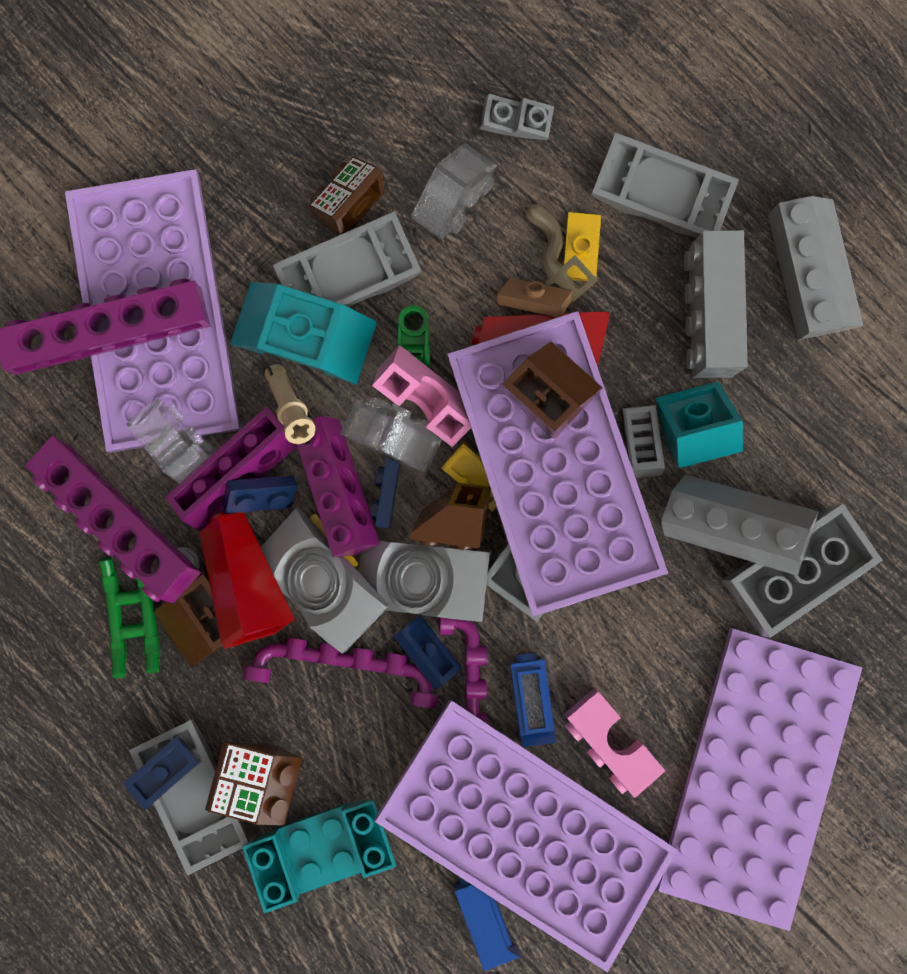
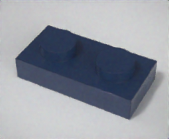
M386 459L385 467L379 466L376 486L381 487L380 499L373 500L371 518L376 520V527L391 528L401 465L400 461Z
M293 475L228 480L223 500L225 512L246 513L257 510L291 508L297 489L295 477Z
M421 615L394 635V638L435 690L443 686L461 669V666Z
M179 735L129 777L123 785L146 810L196 767L201 760Z

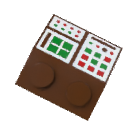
M354 156L348 163L342 162L332 175L334 179L326 188L320 187L310 200L311 204L309 207L312 215L336 236L352 230L385 193L382 171L378 167Z
M223 741L205 810L256 825H284L302 757L279 746Z

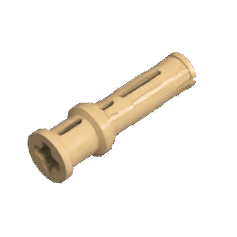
M273 364L270 366L273 375H271L268 369L265 370L264 374L278 405L277 418L285 426L284 435L293 444L306 443L315 434V424L311 418L307 417L308 409L305 403L297 399L285 368L280 364Z

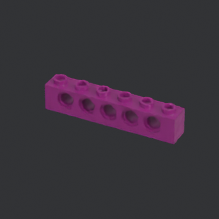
M187 278L172 281L169 287L161 289L145 287L139 289L137 295L129 297L113 295L105 298L104 303L93 306L90 303H81L72 306L71 311L60 314L56 311L44 312L37 316L38 319L25 322V320L8 321L4 324V328H0V361L2 370L18 375L211 327L202 288L195 280L190 281ZM168 302H176L175 311L171 315L163 316V306ZM136 310H142V319L136 324H130V315ZM103 318H109L108 328L103 332H97L98 322ZM75 326L76 333L74 337L65 341L64 333L66 329ZM41 334L42 343L39 347L32 349V339L36 335Z
M52 435L26 463L25 467L34 475L31 480L46 492L50 490L56 496L53 502L66 513L71 511L77 517L74 521L75 524L89 535L93 533L99 539L96 543L97 546L111 557L115 555L122 562L119 565L120 569L132 579L138 578L144 584L143 592L156 602L164 600L174 603L200 575L201 571L68 443ZM69 473L67 481L63 483L64 477ZM91 494L90 501L85 505L86 497ZM113 515V522L107 527V520ZM136 536V543L134 547L129 550V542L133 537ZM158 558L159 566L157 570L152 573L151 565L154 562V560Z

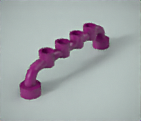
M438 617L439 635H453L454 628L462 630L466 636L465 710L487 724L486 713H479V700H486L487 698L486 679H479V666L487 665L486 645H479L478 629L472 621Z
M287 638L286 644L274 643L262 647L255 654L252 666H244L242 679L269 683L271 669H265V665L272 657L411 677L418 682L419 692L412 691L410 705L432 709L437 708L438 695L432 694V685L415 664L406 663L407 656L387 653L385 660L373 658L374 651L354 648L353 654L340 653V651L327 643H320V649L306 647L307 640Z

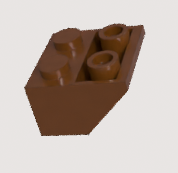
M549 342L526 358L502 384L503 393L553 439H556L603 389L601 385L553 342Z
M456 483L422 509L411 531L410 539L418 540L421 544L427 546H436L441 543L453 545L454 548L461 550L480 548L487 526L491 487Z
M203 574L195 579L174 603L166 601L154 612L191 668L223 647L208 574Z

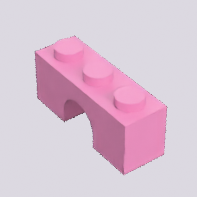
M399 345L378 368L372 386L398 406L406 399L417 404L427 417L426 428L451 447L471 429L460 392Z
M595 688L564 713L570 721L565 727L577 741L582 738L587 741L592 747L587 753L600 768L604 764L609 767L614 773L609 779L622 794L628 790L634 798L637 797L665 772V769L639 740H636L631 746L623 750H615L609 747L607 742L608 731L620 719V716Z

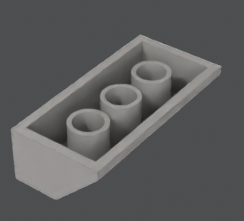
M809 196L778 203L768 214L797 340L862 327L863 322L833 199Z
M685 474L672 490L661 522L664 536L798 576L819 511Z

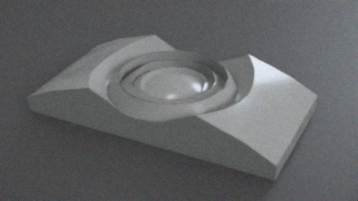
M615 132L591 196L625 214L644 217L660 223L675 233L698 238L702 231H720L739 179Z
M395 211L273 264L281 285L340 303L347 307L367 298L386 293L422 273Z
M296 508L261 546L262 552L282 593L299 608L309 627L341 653L346 652L389 607L388 603L345 557L332 556L326 536L300 508Z
M379 541L380 545L360 553L358 572L388 603L389 607L385 611L482 622L489 552Z
M193 719L129 750L139 770L174 738L180 735L201 760L196 767L154 802V806L187 876L242 849V845L250 841L243 821L205 810L217 764L213 752Z

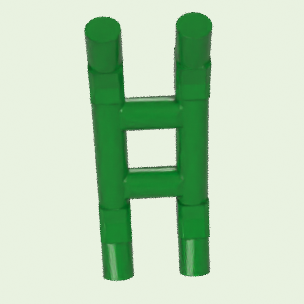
M105 556L99 558L111 640L112 677L123 678L126 676L127 648L124 639L144 637L146 673H158L160 640L154 613V600L143 592L144 584L138 578H136L139 590L119 592V580L112 557ZM140 603L142 623L123 626L121 606Z

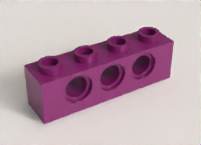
M266 406L174 488L165 499L183 522L201 531L210 524L209 519L212 516L225 511L223 500L228 480L263 478L297 447V444H293L286 439L284 435L285 426L279 422L277 415Z
M324 416L312 419L316 428L314 436L306 443L297 444L332 556H354L380 545L340 420Z

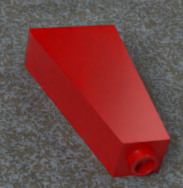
M563 313L562 316H565V315H568V314H571V313ZM579 313L598 367L610 313ZM543 314L485 317L482 327L476 325L471 345H477L555 319L556 317Z
M225 511L217 513L209 519L210 524L199 533L220 639L224 649L276 634L295 619L245 514L242 512L229 514Z

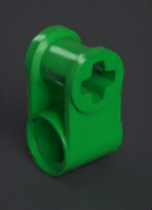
M407 306L399 314L396 348L399 345L430 368L428 315L419 306ZM412 315H417L423 320L421 328L415 331L407 329L404 325L405 320Z

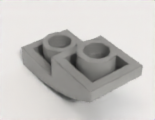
M488 94L485 97L480 129L514 137L547 140L549 138L554 106L526 98L517 102Z

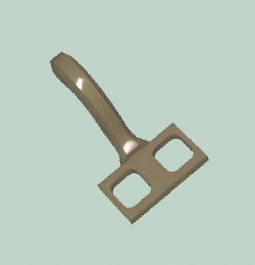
M533 204L527 209L526 216L533 224L540 227L548 238L542 261L547 277L544 285L550 286L556 283L562 289L571 290V303H573L594 285L598 279L576 255L566 264L558 261L563 246L561 227L556 218L545 207ZM573 265L579 267L588 278V282L581 287L577 286L567 275V270Z

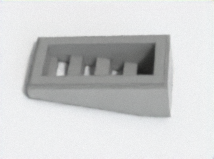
M656 405L623 408L626 452L635 478L662 475L665 465ZM649 419L650 424L632 425L631 420ZM651 432L649 437H633V434ZM652 446L653 449L647 451H635V447ZM654 459V462L637 463V461Z

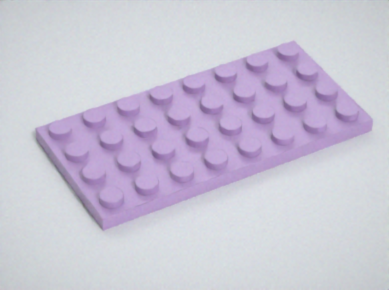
M197 170L65 191L82 303H90L93 306L104 303V299L109 296L124 295V297L137 295V291L145 287L161 289L169 287L170 283L174 280L187 278L190 281L195 280L202 288L211 327L91 356L106 452L113 453L241 430L200 178ZM176 302L166 303L163 306L162 315H171L176 309ZM136 310L130 315V324H136L142 319V310ZM103 318L98 322L97 332H103L108 328L109 318Z
M579 312L561 316L449 353V361L532 616L535 617L668 574ZM549 342H553L603 387L556 439H553L503 393L502 387L505 380L526 358Z
M729 629L669 840V844L676 848L677 852L656 887L659 892L790 931L862 667L740 630Z
M451 700L446 704L374 819L376 823L607 973L677 852L676 848Z

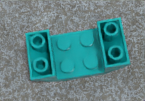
M251 282L230 344L263 355L265 352L323 371L326 376L357 385L377 321L343 304L280 284Z
M375 799L340 804L281 825L242 845L264 913L296 903L300 894L362 873L363 878L397 867L385 829L374 821L379 812Z

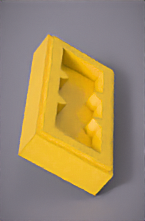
M568 212L563 264H566L576 255L595 277L597 276L601 215ZM576 265L571 266L567 270V275L573 281L588 282L587 276Z
M465 442L442 465L441 469L458 483L490 487L481 456ZM491 490L489 509L493 511L497 505Z

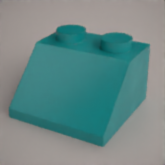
M719 381L655 398L667 446L678 468L743 452V420Z

